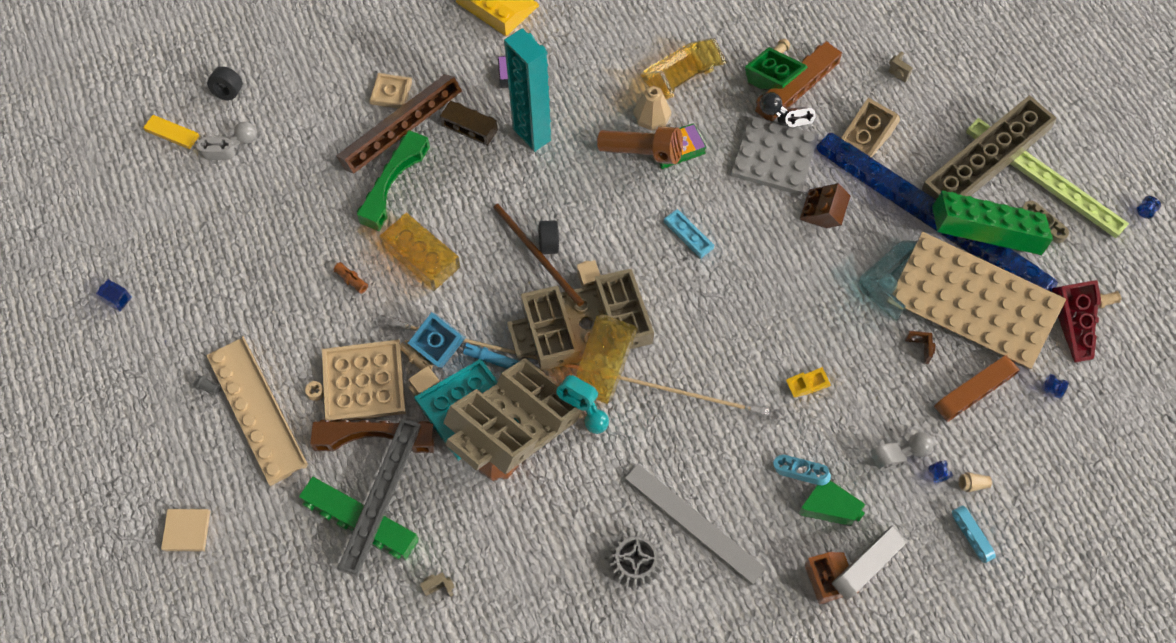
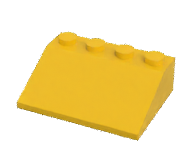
M456 0L457 4L504 36L511 33L539 6V3L534 0Z

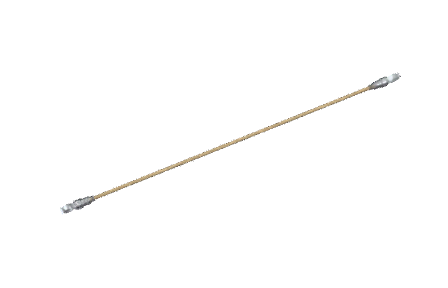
M379 315L378 317L376 316L377 319L381 317H385L387 319V316L385 315ZM394 317L387 319L388 323H377L380 327L388 325L390 329L417 331L419 327L412 326ZM465 339L463 341L465 343H470L477 346H482L502 352L515 354V350L502 348L486 343H481L469 339ZM536 355L527 356L528 358L537 360ZM564 365L573 369L745 409L744 411H748L761 418L770 417L775 422L783 421L784 419L782 417L774 419L768 414L778 411L781 416H784L785 413H782L779 409L771 411L766 406L736 404L578 365Z

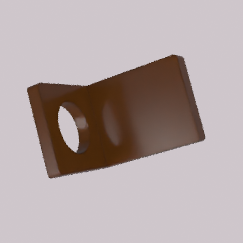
M909 331L905 337V342L924 343V364H929L936 349L932 333ZM913 336H921V338H912V337H913Z

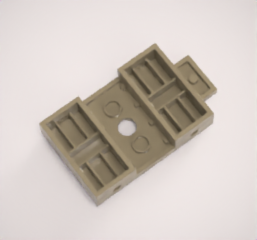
M632 268L596 276L595 285L574 289L584 301V304L580 307L576 305L566 292H560L558 285L521 294V306L525 318L507 322L517 359L536 354L541 371L653 344L654 331ZM588 318L594 322V326L591 329H583L579 323L581 319Z
M524 358L502 372L497 384L483 394L476 389L449 407L444 424L456 434L448 438L445 445L476 471L488 462H491L500 471L507 474L576 423L582 410L559 398L556 392L559 384Z

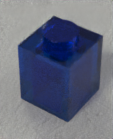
M109 279L96 292L103 303L119 312L132 298L124 287Z

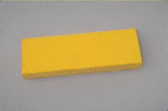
M152 115L143 127L146 132L187 149H191L199 138L197 132L156 115Z

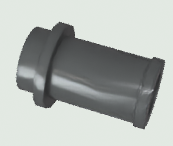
M198 375L194 381L196 389H202L213 396H216L221 389L220 384L207 379L205 375Z

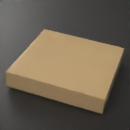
M378 73L369 100L370 104L399 109L407 101L412 78Z
M167 509L161 550L205 551L210 510Z

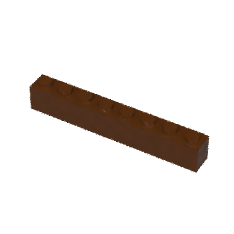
M444 74L337 154L336 157L344 170L353 174L406 135L409 130L414 129L460 94L462 89L455 77Z

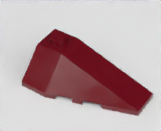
M1098 280L1051 288L1052 293L1066 299L1058 319L1074 363L1094 359L1097 339L1095 330L1096 323L1099 322L1097 313L1098 306L1101 304Z

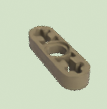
M1027 201L1024 203L1023 209H1033V212L1046 214L1049 227L1054 226L1050 230L1053 242L1063 243L1069 235V230L1037 202Z

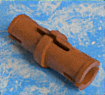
M342 262L335 265L334 272L342 277L347 285L354 287L360 294L367 290L368 284L359 278L355 271L348 269Z

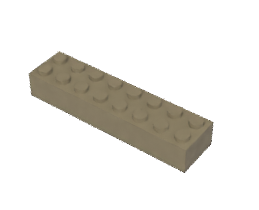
M1027 96L925 180L921 192L933 203H935L941 191L972 196L1049 132L1057 118L1033 97Z

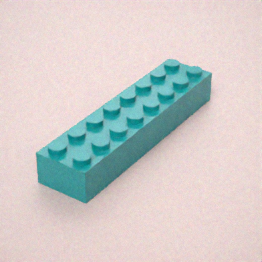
M521 28L504 39L512 127L535 152L551 141L548 53L543 45H539L535 41L531 33H527Z

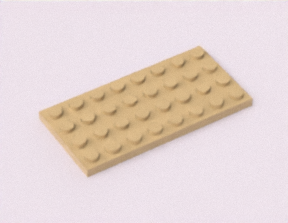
M922 232L888 301L1002 356L1007 355L1012 361L1032 369L1066 299Z

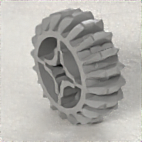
M637 531L635 537H632V533L628 532L627 539L621 535V542L615 540V547H610L612 554L608 555V560L612 562L609 563V569H614L612 576L619 575L617 578L619 583L625 579L624 586L626 587L629 585V582L633 583L632 587L634 589L637 587V583H640L641 588H644L645 581L651 585L653 583L652 578H659L657 572L663 571L660 565L664 564L665 560L660 557L664 555V552L661 550L657 551L660 548V544H654V537L647 540V533L640 537V532ZM634 545L632 552L620 555L625 548ZM640 546L646 548L651 553L652 557H649V555L642 553L640 550ZM636 551H637V557H638V560H639V563H637V568H635V563H634V557H635ZM620 562L630 566L632 574L626 572L620 565ZM648 564L652 565L647 572L638 575L641 567L648 566Z

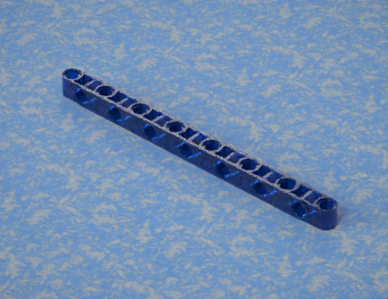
M827 133L817 144L816 148L820 154L937 231L934 214H932V206L936 199L834 133ZM940 233L971 255L1052 292L1053 287L1058 286V282L1054 277L1010 248Z

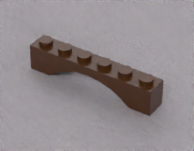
M323 419L319 420V422H313L310 445L314 451L334 452L341 446L362 438L379 437L392 440L399 423H391L386 420L379 421V423H372L367 420H360L359 422H351L349 420L331 422ZM420 421L418 424L421 425V428L411 451L413 453H434L435 429L433 423Z

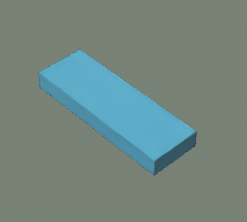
M678 209L664 218L663 222L700 259L714 249L715 245Z

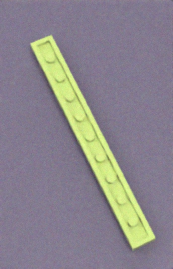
M977 118L967 129L966 133L976 139L991 126ZM1027 151L1010 163L1114 238H1117L1129 225L1128 222Z

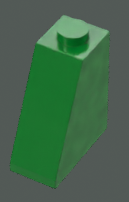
M830 480L825 485H817L798 514L809 518L852 526L854 521L859 523L865 514L862 509L866 504Z

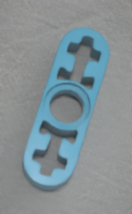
M779 455L773 462L776 472L782 476L820 486L827 484L831 479L828 467L823 464L788 455ZM799 467H807L806 472L797 473Z
M962 505L952 510L955 522L983 563L995 559L996 555L992 546L968 509Z

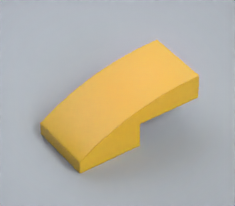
M823 367L806 374L802 372L786 379L794 398L831 386Z

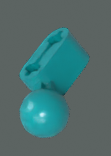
M566 376L556 390L558 397L579 410L586 411L584 424L589 432L600 434L606 431L609 425V417L604 411L597 409L594 403L598 397L597 390L576 376Z

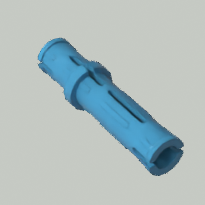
M470 343L465 345L467 348H464L463 351L464 355L482 359L483 362L486 361L506 369L520 362L489 351L486 347L480 348Z

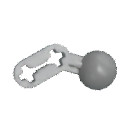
M240 122L235 126L234 135L231 138L204 137L198 141L197 147L202 156L207 160H230L235 156V148L239 144H249L255 140L256 128L249 122Z
M919 432L910 436L908 444L902 447L898 443L883 444L871 450L870 453L879 471L891 470L908 462L906 458L911 455L919 458L928 456L933 451L934 443L928 434Z

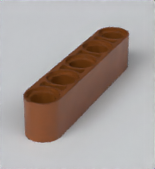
M1005 355L939 400L934 405V408L946 422H949L1010 380L1020 369Z

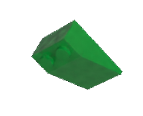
M770 47L745 66L748 83L759 89H783L807 69V65Z

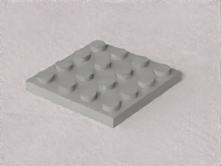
M750 116L731 176L801 195L819 134Z

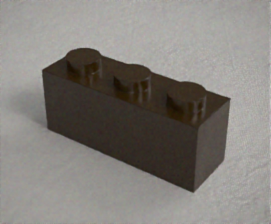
M451 100L440 115L442 127L486 146L490 144L498 131L497 120L492 116H486L475 109L467 108L463 104Z

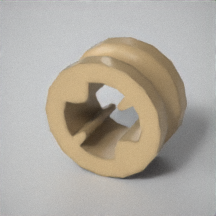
M312 381L305 387L306 395L310 400L318 401L323 398L324 388L320 382ZM312 389H314V390L318 389L319 392H318V393H315V392H314V393L312 394L311 390H312Z

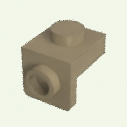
M901 51L897 56L894 55L891 58L888 72L897 79L906 82L910 78L913 67L902 61L904 52Z
M443 572L436 576L430 575L426 577L423 583L420 584L425 596L443 587L446 588L450 597L454 595L452 589L455 586L450 576L446 578Z

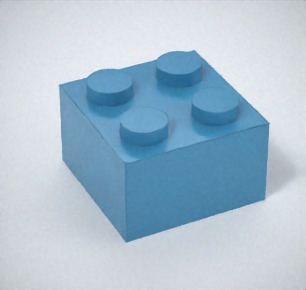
M431 312L408 344L437 367L443 368L466 337L440 316Z

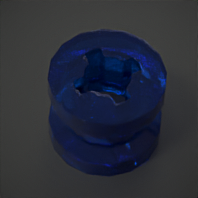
M1146 196L1142 203L1137 206V213L1143 218L1151 219L1155 216L1156 211L1161 208V202L1154 196Z
M946 460L936 462L928 467V471L933 474L935 484L953 477L952 471L948 470V462Z

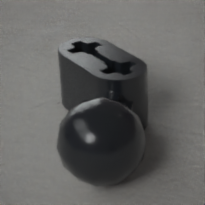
M774 92L766 93L761 97V110L767 115L776 114L781 125L788 127L802 126L813 123L816 118V113L811 108L797 107L785 109L782 106L781 97Z

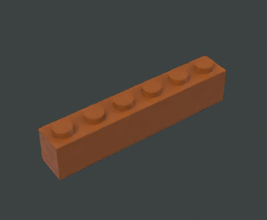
M827 41L822 45H818L811 55H807L801 62L807 65L806 70L783 89H769L767 93L774 92L778 94L782 99V106L788 109L840 63L842 52ZM760 95L756 100L755 112L765 120L774 121L778 118L776 114L767 115L761 110L760 100L763 95Z

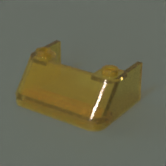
M716 38L698 40L683 46L640 73V76L649 87L661 88L667 100L675 96L676 87L699 73L704 72L708 74L714 71L713 67L725 65L727 61Z

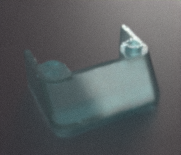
M915 240L900 241L867 270L858 282L859 289L896 322L900 319L906 306L892 294L898 285L897 280L892 275L908 261L917 243Z

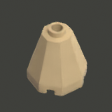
M655 86L645 90L633 110L637 124L651 131L659 126L665 127L671 117V109L661 88Z

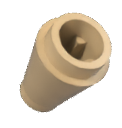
M969 472L959 476V487L967 493L990 488L992 485L990 476Z

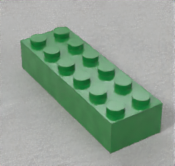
M941 191L932 206L937 232L1037 255H1043L1053 241L1046 214L1028 211L1023 208H1015L1006 204H998L989 200H981L946 191Z

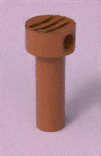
M661 126L658 127L655 133L601 130L597 137V147L600 152L653 155L657 163L677 164L682 155L683 136L681 129L678 127Z

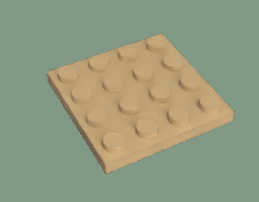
M400 340L322 349L325 420L339 422L340 420L352 421L406 414Z

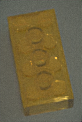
M407 212L379 236L382 247L433 291L461 267L459 256Z
M604 314L596 316L576 377L597 390L598 397L596 400L608 404L613 400L638 327Z

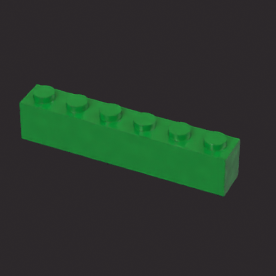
M313 476L299 495L304 508L309 511L314 509L320 512L319 516L327 521H330V519L336 521V525L345 531L347 529L354 531L364 504ZM384 516L372 546L379 550L384 548L389 551L388 554L397 560L402 558L406 561L419 538L413 531Z

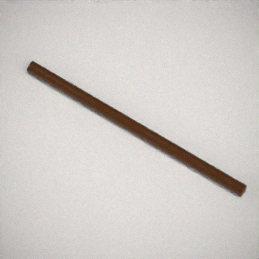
M495 204L493 209L578 307L582 306L584 301L500 204Z

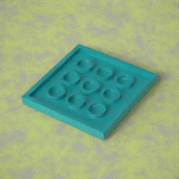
M479 359L414 397V400L429 422L433 423L434 429L446 444L447 439L456 434L444 424L449 407L476 389L483 394L495 386L498 381L483 360ZM449 448L457 461L462 459Z

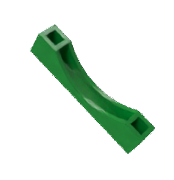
M410 130L406 136L402 137L399 147L392 153L391 160L385 164L383 173L376 179L372 191L367 193L364 204L357 210L360 224L380 231L388 218L386 200L392 183L404 170L423 160L430 148L428 137Z

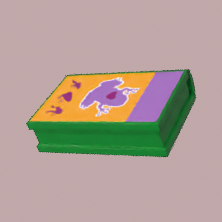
M692 123L679 128L683 136V149L677 164L705 155L707 147L695 124ZM659 163L661 169L676 165Z

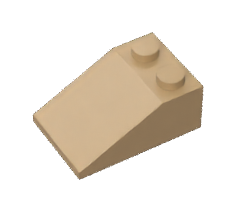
M867 98L838 143L869 161L892 134L900 122V117L897 113Z

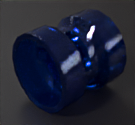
M1050 373L1041 391L1052 393L1056 398L1061 399L1068 388L1069 381L1059 380Z

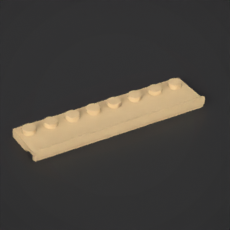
M244 336L206 355L268 484L272 486L291 476L293 472L301 468H307L308 463Z

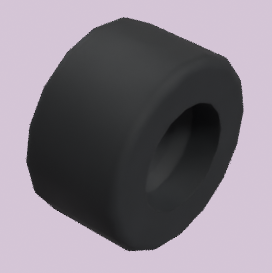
M224 66L215 68L207 81L210 92L226 101L236 98L243 85L240 75L233 69Z
M539 221L540 252L542 254H558L559 230L557 221Z

